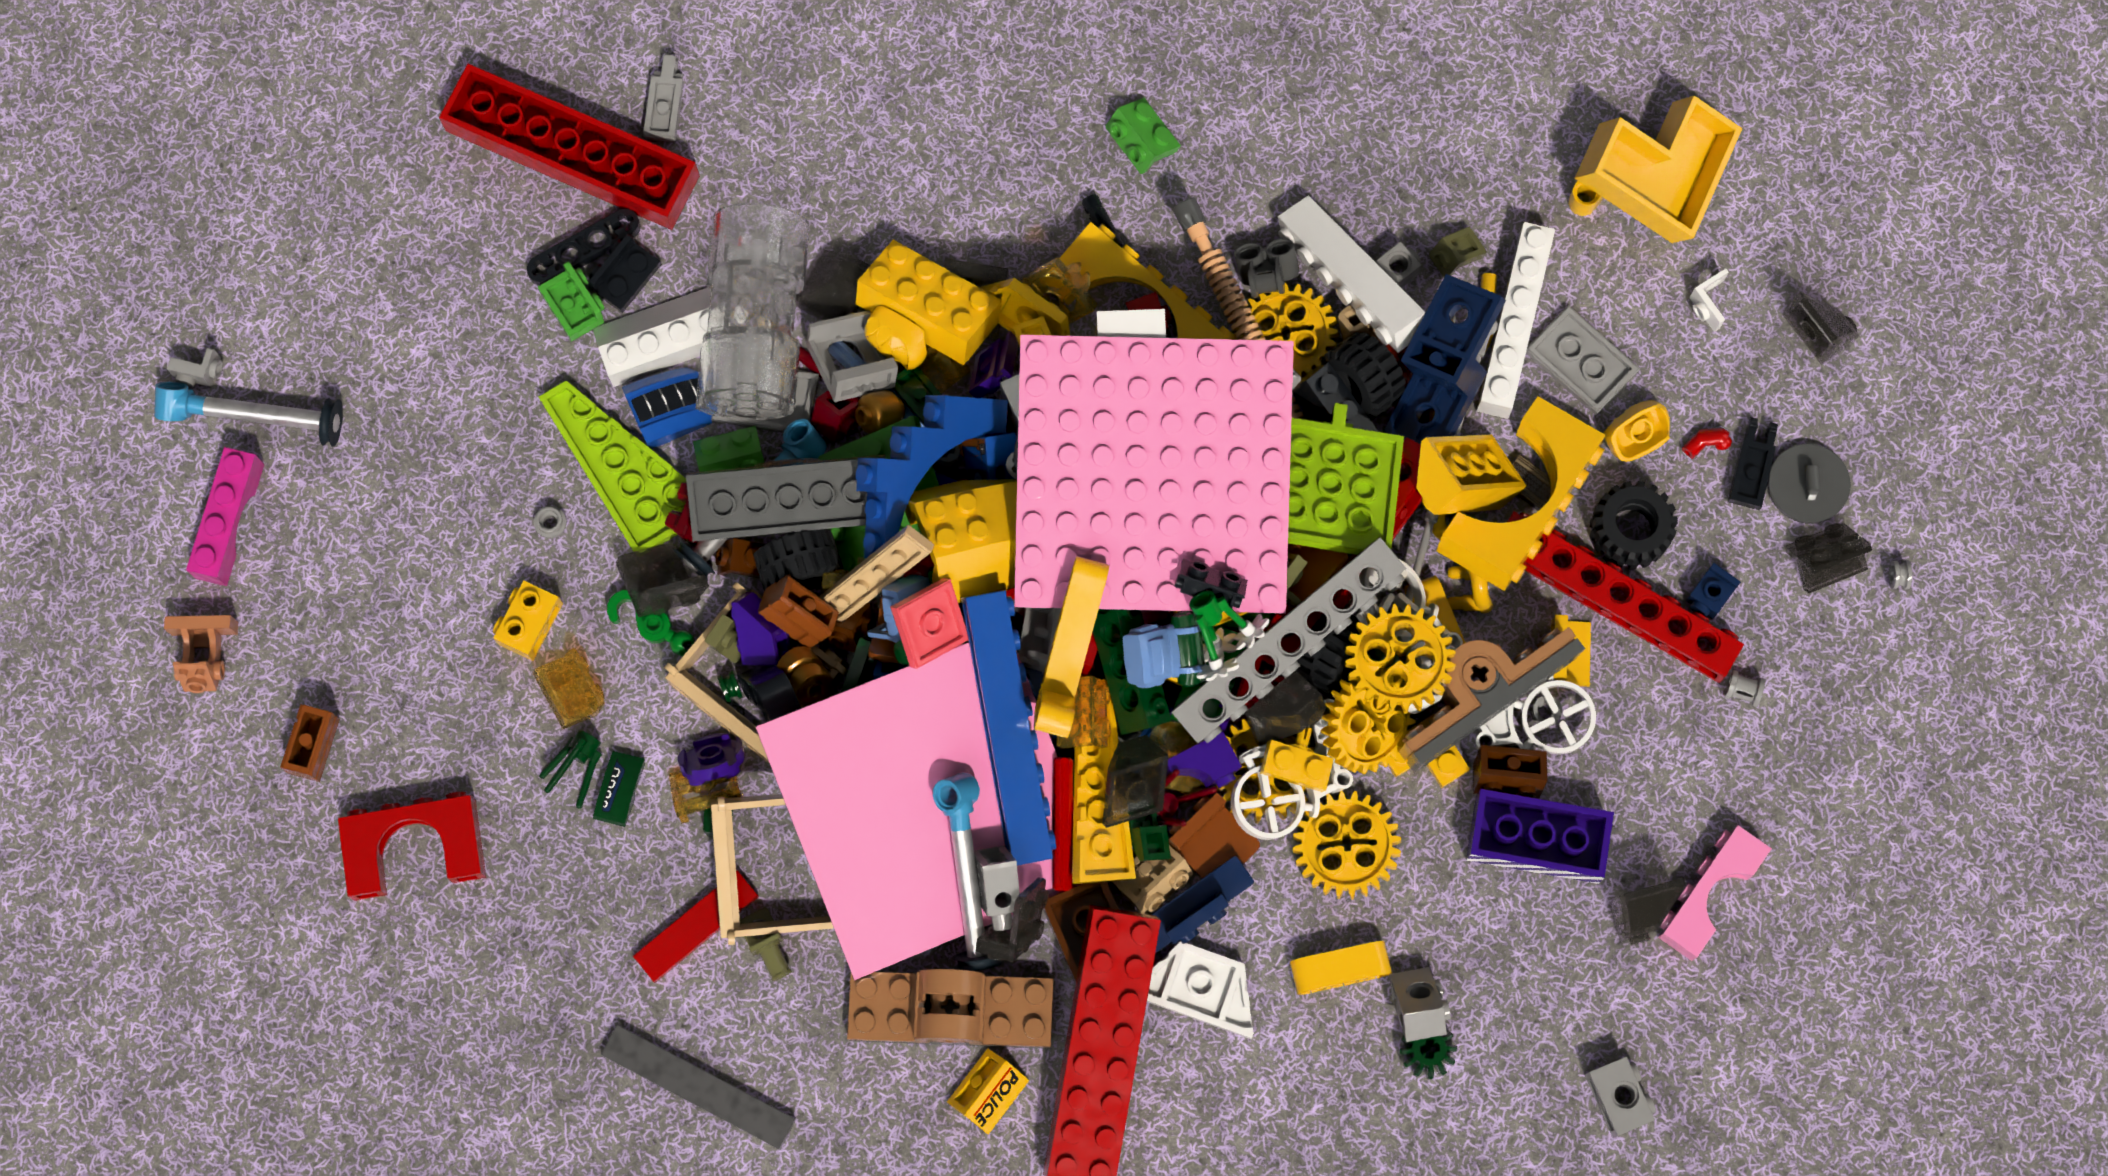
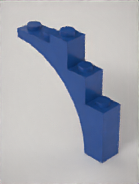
M925 395V406L923 409L924 427L892 426L890 459L858 458L856 491L867 492V502L865 505L866 528L863 541L865 559L899 532L905 509L916 486L929 468L947 451L968 439L984 434L1006 433L1008 400Z

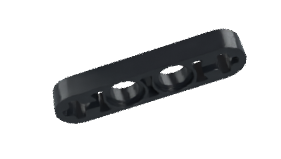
M630 209L617 210L533 257L527 264V274L533 284L540 286L564 272L563 264L566 262L562 261L561 256L566 249L573 248L579 252L577 260L570 263L575 270L608 253L613 244L618 239L623 240L627 234L635 238L640 232L641 227L637 214ZM625 218L628 222L632 221L630 223L631 229L626 231L623 227L619 228L621 226L620 220ZM611 225L612 230L617 236L615 239H612L610 231L606 228ZM596 233H602L607 237L605 244L598 248L589 244L591 236ZM554 256L556 258L558 265L561 267V269L559 270L556 269L555 265H553V262L551 260V258ZM542 265L544 268L549 267L546 270L548 275L542 277L540 274H536L538 272L536 267Z

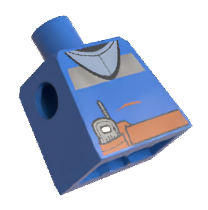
M1015 433L984 434L962 442L968 479H1015L1008 473L1006 468L1007 458L1014 452Z

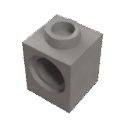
M1399 242L1375 261L1401 288L1417 277L1421 268V260L1418 254L1411 247L1406 248L1402 242ZM1398 263L1405 268V271L1395 273L1389 266Z

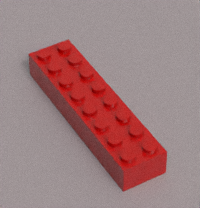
M469 63L465 67L439 116L443 127L448 133L617 207L630 209L638 216L670 230H673L700 177L696 162Z
M1089 905L1043 1170L1044 1176H1117L1161 920L1155 915Z

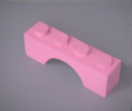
M1739 825L1731 832L1726 829L1723 831L1714 844L1718 848L1714 857L1711 859L1706 856L1696 870V873L1700 875L1694 886L1688 883L1678 896L1677 900L1682 903L1677 911L1674 913L1669 910L1659 924L1663 931L1658 938L1691 961L1699 956L1716 931L1707 913V898L1712 886L1719 880L1726 878L1748 880L1755 874L1772 849Z

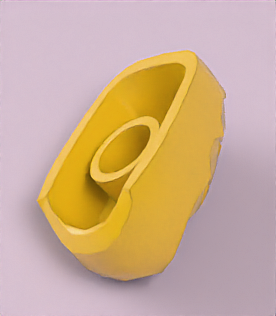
M877 306L868 317L864 327V335L869 343L884 357L894 358L895 361L902 363L906 370L919 367L926 359L925 331L893 310L884 306Z
M1646 400L1629 407L1623 414L1615 418L1603 432L1605 434V442L1611 453L1621 461L1628 462L1649 454L1670 439V417L1666 407L1655 400Z

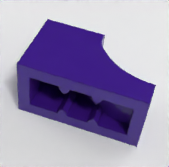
M1221 732L1209 743L1203 741L1165 760L1159 769L1164 778L1173 770L1178 769L1180 771L1178 776L1194 777L1203 782L1206 788L1214 784L1221 788L1236 780L1234 774L1242 765L1224 732Z

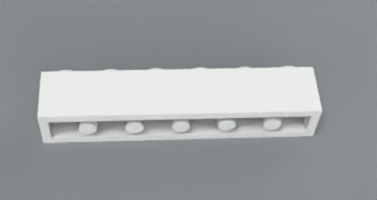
M1309 195L1280 214L1278 220L1281 230L1278 231L1280 238H1287L1293 241L1301 261L1306 266L1312 265L1316 269L1320 280L1326 286L1330 284L1336 290L1338 298L1344 305L1350 304L1355 309L1357 317L1364 325L1370 324L1375 329L1378 339L1384 345L1389 344L1397 353L1406 348L1426 312Z
M1524 222L1522 225L1504 294L1506 302L1500 311L1497 323L1498 328L1495 332L1477 412L1508 419L1513 409L1555 233L1553 228Z

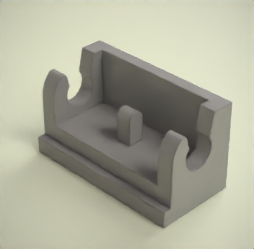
M1025 607L1020 633L1021 649L1017 651L1024 667L1045 672L1061 608Z

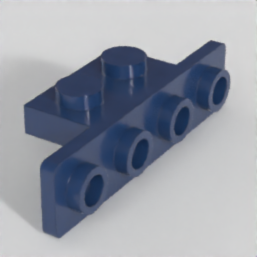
M1237 856L1231 857L1151 914L1161 920L1156 952L1171 942L1175 944L1180 940L1182 944H1185L1199 934L1197 930L1199 926L1206 921L1212 925L1227 914L1225 908L1229 906L1228 902L1253 885L1254 880Z

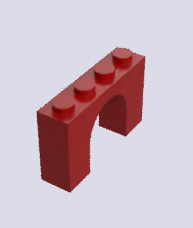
M453 792L447 794L446 799L433 801L431 797L413 800V805L400 807L399 803L385 804L380 806V811L367 813V809H356L348 811L346 817L338 818L347 896L357 901L387 895L383 864L385 846L396 831L412 824L427 825L438 832L443 843L447 879L453 884L486 878L476 800L471 795H466V792Z

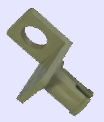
M764 907L740 919V924L752 923L757 919H763L764 921L774 920L768 908ZM780 933L767 934L764 938L760 939L753 936H744L753 956H761L773 982L792 973L779 948L780 942L784 941Z

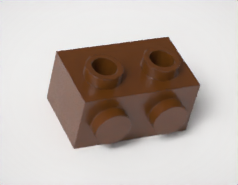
M1480 745L1473 763V794H1477L1480 789L1539 799L1548 781L1547 751Z

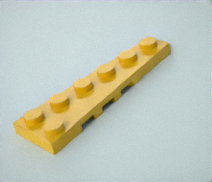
M1106 680L1079 681L1075 694L1073 884L1136 879L1115 710Z

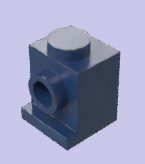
M1713 563L1686 601L1691 604L1690 608L1693 612H1698L1713 620L1741 582ZM1711 587L1717 591L1718 596H1711L1708 593V588Z

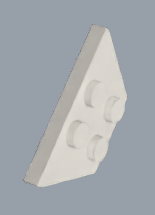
M1180 941L1168 955L1153 967L1147 1002L1252 1039L1254 1034L1244 963L1188 943L1182 944Z

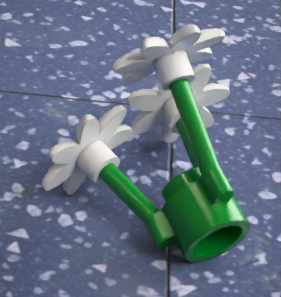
M1209 590L1195 595L1191 599L1189 606L1196 616L1195 621L1201 630L1202 639L1205 642L1203 644L1205 662H1209V665L1201 667L1203 672L1198 673L1196 677L1212 681L1218 675L1220 677H1227L1228 672L1237 670L1239 668V664L1236 663L1237 659L1232 658L1224 662V652L1232 653L1242 649L1245 645L1247 648H1252L1255 643V637L1262 638L1265 636L1263 629L1269 624V619H1263L1262 615L1258 614L1251 623L1249 620L1242 619L1229 606L1225 597L1216 598L1214 593ZM1224 611L1239 625L1241 632L1237 635L1231 633L1224 636L1222 628L1217 629L1215 632L1212 626L1221 621L1222 612ZM1234 640L1239 641L1236 646L1230 643Z

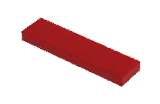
M736 871L740 913L759 896L742 875ZM717 887L633 956L654 983L720 930Z

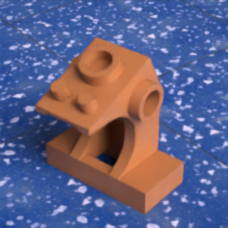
M231 615L165 616L164 630L172 636H182L183 638L182 661L173 662L175 680L180 681L184 692L203 693L204 691H217L219 680H224L225 664L223 660H220L221 635H238V621ZM195 648H209L208 662L199 661V663H194Z

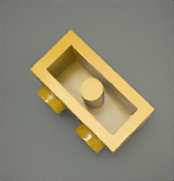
M523 580L520 588L515 587L509 597L508 604L510 607L505 616H500L493 628V633L495 634L493 639L498 645L534 661L563 602L558 596Z

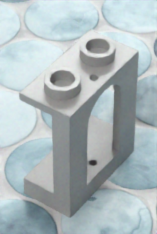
M869 310L850 313L833 319L819 320L809 324L806 346L834 402L895 388L898 366L894 358L885 359L869 343L864 335V327L868 317L871 315ZM836 342H850L858 348L866 364L837 370L828 349Z

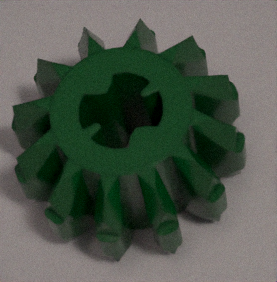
M1449 1032L1443 1037L1436 1036L1406 1042L1403 1035L1401 1041L1410 1047L1400 1048L1399 1055H1410L1411 1057L1403 1063L1404 1068H1408L1415 1063L1417 1067L1413 1072V1076L1418 1077L1422 1073L1423 1068H1425L1428 1080L1434 1078V1068L1441 1076L1445 1075L1447 1071L1443 1063L1450 1066L1455 1063L1452 1057L1446 1055V1053L1457 1051L1456 1045H1446V1042L1453 1037V1034ZM1426 1042H1431L1430 1047L1435 1046L1437 1051L1431 1055L1430 1059L1425 1058L1426 1053L1422 1055L1420 1052V1048Z

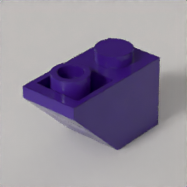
M746 592L731 602V616L736 626L737 649L741 654L742 665H777L781 657L792 649L790 636L758 613L762 599L754 592Z

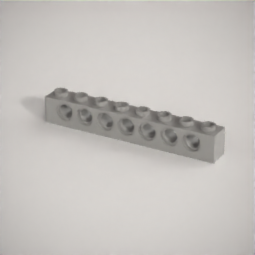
M1378 537L1268 629L1264 637L1255 640L1252 648H1246L1235 657L1237 659L1236 663L1239 664L1237 670L1228 672L1227 677H1220L1218 675L1214 680L1206 681L1172 710V714L1197 743L1203 739L1206 743H1209L1223 731L1219 727L1220 724L1229 717L1234 722L1248 710L1245 704L1250 699L1256 696L1260 700L1274 688L1271 682L1280 674L1286 678L1300 667V664L1297 662L1299 658L1306 652L1310 656L1317 653L1327 644L1323 640L1324 637L1332 631L1337 635L1353 622L1349 616L1358 609L1364 613L1378 601L1375 595L1384 587L1390 591L1404 579L1401 573L1407 568L1381 537ZM1371 567L1378 574V580L1372 587H1365L1360 583L1359 575L1364 568ZM1341 589L1348 590L1352 596L1350 606L1345 609H1339L1333 603L1334 594ZM1314 611H1320L1326 617L1325 626L1318 631L1311 630L1307 625V618ZM1294 633L1298 635L1300 646L1296 651L1286 652L1282 649L1281 639L1285 634ZM1261 655H1269L1274 660V668L1268 674H1261L1255 669V661ZM1235 677L1245 678L1249 685L1247 692L1241 696H1236L1229 690V683ZM1214 698L1222 703V712L1217 717H1208L1203 712V704L1208 699Z

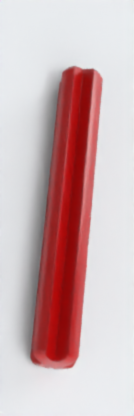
M1057 757L1054 759L1053 832L1056 840V849L1053 850V889L1056 891H1069L1072 889L1073 760L1069 757Z

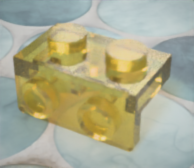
M576 648L569 649L565 656L535 668L532 673L562 729L598 715L605 704L604 693L601 687L594 683L589 674L587 661L583 656H579Z
M1094 676L1080 677L1075 694V714L1068 738L1057 736L1058 747L1072 748L1090 745L1099 748L1108 747V738L1111 734L1110 722L1107 719V705L1110 702V692L1105 681Z

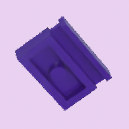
M1011 331L1007 333L1004 341L999 338L976 354L969 393L975 398H981L987 393L993 394L1000 388V382L1003 381L1002 378L1004 376L1008 379L1012 377L1018 342L1016 336Z

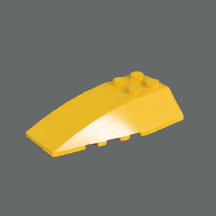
M1017 479L961 480L913 492L905 513L910 525L918 524L922 535L935 544L930 553L934 563L933 583L942 578L951 579L958 603H961L962 597L1000 590L1008 591L1015 587Z

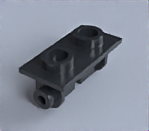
M1183 559L1180 574L1177 576L1174 587L1179 588L1180 593L1193 597L1208 589L1214 593L1216 598L1225 597L1231 608H1240L1242 599L1245 598L1248 580L1241 578L1240 575L1231 571L1222 572L1210 568L1206 563L1198 560L1189 561Z

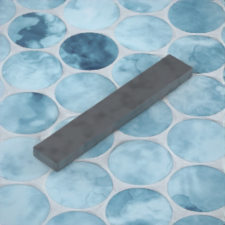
M616 1025L601 1053L605 1058L779 1150L796 1120L619 1025Z

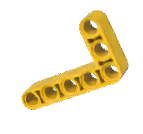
M1078 556L1075 558L1034 710V730L1068 738L1075 714V694L1106 584L1109 564Z

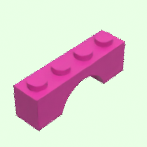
M226 447L223 449L186 571L195 579L223 586L228 585L236 559L235 542L238 523L246 503L256 494L264 468V463L255 454Z

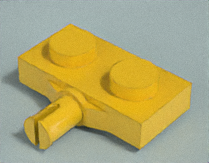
M1298 726L1295 744L1288 745L1275 740L1267 741L1260 774L1316 791H1326L1334 758L1317 754L1308 748L1312 728Z

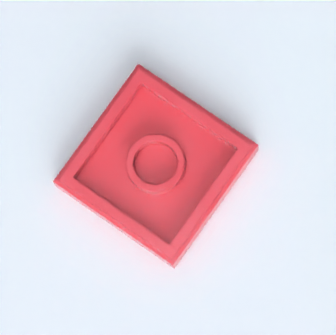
M942 578L890 606L911 668L918 669L968 641L966 626L951 579Z

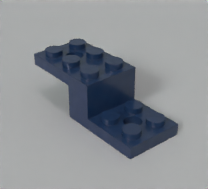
M1445 275L1401 359V362L1413 375L1383 432L1404 436V440L1408 437L1420 445L1421 441L1426 437L1455 435L1487 374V371L1477 362L1476 357L1506 302L1502 296L1451 275ZM1462 309L1468 310V316L1462 323L1453 322L1457 311ZM1434 409L1435 415L1432 421L1425 424L1421 423L1422 413L1425 410Z

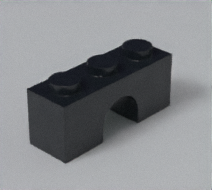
M1329 362L1310 370L1292 390L1308 414L1317 412L1328 422H1331L1334 404L1348 405L1346 423L1353 424V428L1379 432Z

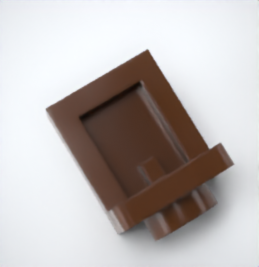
M736 538L725 541L716 551L715 563L718 565L717 574L725 576L733 573L760 579L753 554L765 544Z
M865 604L846 619L844 623L836 621L831 636L827 638L828 644L836 649L855 653L860 637L868 635L867 631L876 627L871 604Z

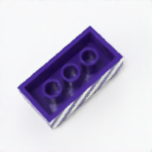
M1480 789L1475 798L1466 860L1599 884L1605 878L1614 812Z

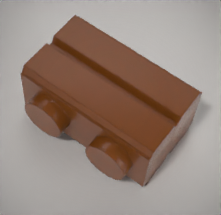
M789 575L766 588L758 609V613L767 621L772 622L789 634L791 638L798 640L808 648L831 636L839 614L838 610Z
M300 704L296 716L298 722L294 723L280 768L290 775L320 782L340 719L332 712Z

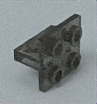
M1845 523L1828 525L1823 531L1813 535L1801 536L1793 543L1785 546L1786 553L1797 562L1802 586L1807 593H1812L1868 570L1865 553L1872 551L1871 543Z

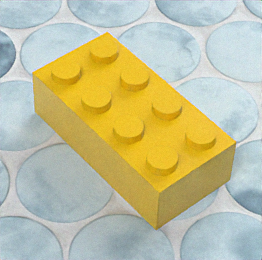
M893 239L858 279L855 304L865 310H869L870 313L877 306H884L893 310L925 331L924 337L927 345L965 365L997 326L1002 300Z

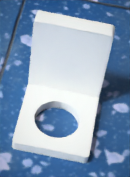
M1727 269L1722 270L1695 287L1689 297L1694 304L1693 310L1696 316L1701 321L1706 320L1714 332L1720 329L1725 318L1706 292L1725 280L1729 273Z

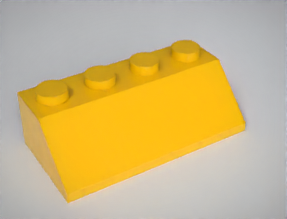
M1492 434L1426 437L1421 441L1416 489L1422 496L1423 505L1434 515L1458 513V511L1466 513L1500 510L1527 487Z

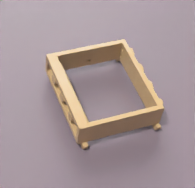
M735 582L732 588L737 593L675 666H672L670 663L665 665L664 669L669 672L665 679L669 685L734 737H739L744 745L770 765L755 725L688 673V670L709 647L704 640L721 615L724 614L732 619L731 602L747 592L743 586ZM753 589L750 591L754 592L759 598L762 599L763 596H761L758 592L754 591ZM790 637V639H792L800 647L804 646L798 640H794ZM816 645L811 647L822 664L831 670L829 674L834 679L836 685L848 672L841 665L843 660L829 649L824 653Z
M782 794L736 798L717 797V799L710 800L721 938H728V945H735V937L834 928L829 916L740 924L732 810L786 805Z

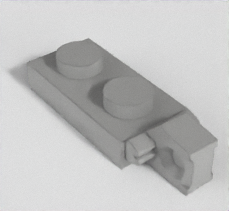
M664 55L661 72L655 71L654 76H651L643 130L644 140L676 143L684 87L683 74L677 73L679 63L676 60L677 56Z

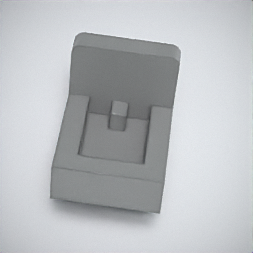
M207 348L202 364L170 357L167 370L175 378V382L187 384L189 387H194L195 383L212 387L214 379H218L221 375L223 363L215 349Z

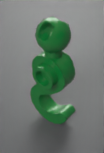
M621 590L609 599L607 614L613 624L620 622V606L625 602H632L636 605V622L639 633L647 642L655 644L666 640L670 643L671 650L680 656H684L688 651L685 649L687 644H694L695 638L690 632L686 630L676 632L672 629L671 621L663 611L658 609L647 611L645 600L637 592Z

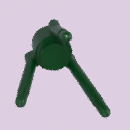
M578 730L574 738L570 737L565 747L540 773V778L544 779L568 754L544 791L546 793L551 792L574 760L581 764H585L589 760L576 803V808L581 809L596 764L602 756L597 751L601 742L587 732Z

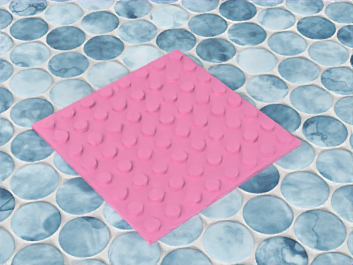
M1020 335L1014 607L1062 608L1076 556L1109 564L1108 576L1099 609L1192 611L1189 603L1193 596L1180 593V589L1174 587L1177 576L1180 574L1182 561L1186 559L1204 562L1210 568L1222 572L1231 571L1237 573L1241 578L1248 580L1245 598L1242 599L1240 608H1232L1235 612L1286 613L1294 341Z
M969 642L950 650L918 669L911 668L910 666L904 667L755 726L853 979H859L963 936L964 927L950 819L934 803L933 788L935 784L958 773L965 772L971 774L977 780L980 788L978 800L973 804L974 811L969 813L974 851L1005 846ZM1017 653L1018 663H1021V660ZM1027 679V682L1022 683L1024 697L1029 696L1033 715L1028 717L1030 730H1034L1036 699ZM1035 730L1039 746L1038 750H1034L1036 763H1041L1044 772V783H1040L1042 797L1047 796L1050 806V816L1046 817L1048 830H1053L1054 759L1057 758V754L1049 733ZM1072 835V864H1073V835ZM1053 859L1017 866L1021 911L1065 892L1053 889ZM1072 880V888L1081 885V884H1073V880ZM982 909L983 925L985 927L992 924V918L987 916Z

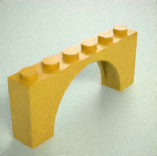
M1090 222L1040 280L1044 286L1068 306L1081 294L1096 286L1113 282L1137 284L1156 292L1168 304L1176 321L1178 338L1236 340L1235 335L1223 325L1220 329H1217L1209 321L1213 317L1201 306L1198 305L1194 309L1185 302L1188 296L1176 285H1173L1171 288L1166 286L1161 281L1164 276L1150 264L1145 268L1137 261L1140 255L1130 246L1125 244L1121 248L1114 242L1113 239L1116 235L1103 224L1097 227Z
M1537 396L1522 418L1516 436L1525 441L1544 463L1550 479L1549 501L1533 515L1518 521L1505 523L1481 521L1458 511L1442 534L1436 550L1438 553L1503 591L1507 589L1511 581L1516 584L1519 582L1527 568L1523 563L1527 557L1532 560L1535 558L1543 544L1539 539L1543 533L1547 536L1551 534L1559 520L1555 517L1559 510L1562 512L1567 510L1574 498V495L1570 493L1574 487L1581 489L1590 473L1586 469L1590 464L1596 466L1605 451L1601 447L1605 434Z

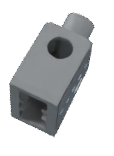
M1005 846L975 850L974 855L981 908L987 916H991L993 930L1004 931L1013 928L1011 913L1021 911L1017 861Z

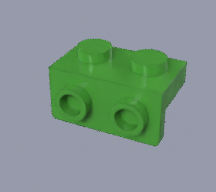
M1145 98L1117 108L1105 126L1140 174L1147 172L1154 162L1173 155L1181 147Z
M568 261L563 264L564 272L538 286V290L572 342L604 323L601 311L605 307L596 293L590 295L585 286L589 283L580 268L574 270Z
M756 426L693 441L699 472L754 467L756 464L765 462Z

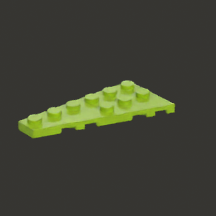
M564 381L540 395L541 403L636 557L639 559L677 536L678 534L665 525V520L668 513L672 510L682 513L686 503L678 499L677 492L681 483L686 482V478L637 437L630 434L615 419L609 417L598 408L594 402L568 381Z

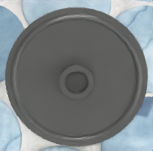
M1800 444L1785 450L1772 464L1768 479L1769 494L1777 509L1788 518L1805 524L1821 523L1834 517L1846 504L1851 488L1849 472L1844 462L1833 451L1816 444Z

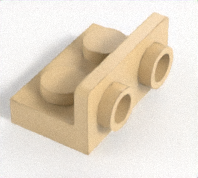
M1170 845L1171 859L1140 861L1136 857L1134 859L1136 879L1111 881L1114 887L1137 908L1139 913L1150 915L1163 906L1164 901L1176 890L1183 888L1193 875L1186 860Z

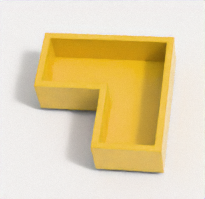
M1696 96L1672 102L1656 140L1623 118L1618 117L1599 123L1574 179L1669 242L1676 243L1693 239L1742 128Z

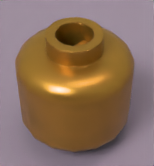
M888 390L863 395L859 399V405L855 411L857 423L868 434L903 420L905 415L902 400Z

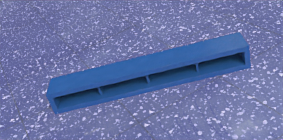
M1006 590L962 597L961 603L1004 845L1016 859L1017 866L1053 859L1052 850L1056 849V840L1053 830H1048L1046 817L1050 816V806L1047 796L1042 797L1040 783H1044V772L1041 763H1036L1034 750L1039 748L1036 731L1030 730L1028 717L1033 715L1029 696L1024 697L1022 683L1027 682L1024 664L1018 663L1016 650L1021 649V643L1017 629L1013 630L1010 617L1015 616L1012 597L1006 596Z

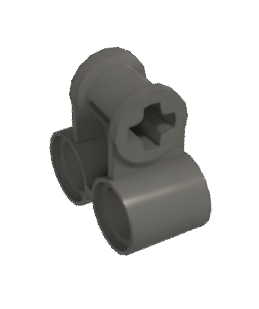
M1275 239L1269 242L1266 248H1262L1256 243H1246L1239 246L1234 252L1240 282L1250 286L1252 298H1257L1262 293L1276 291L1279 294H1284V281L1291 280L1299 274L1295 246L1290 239Z

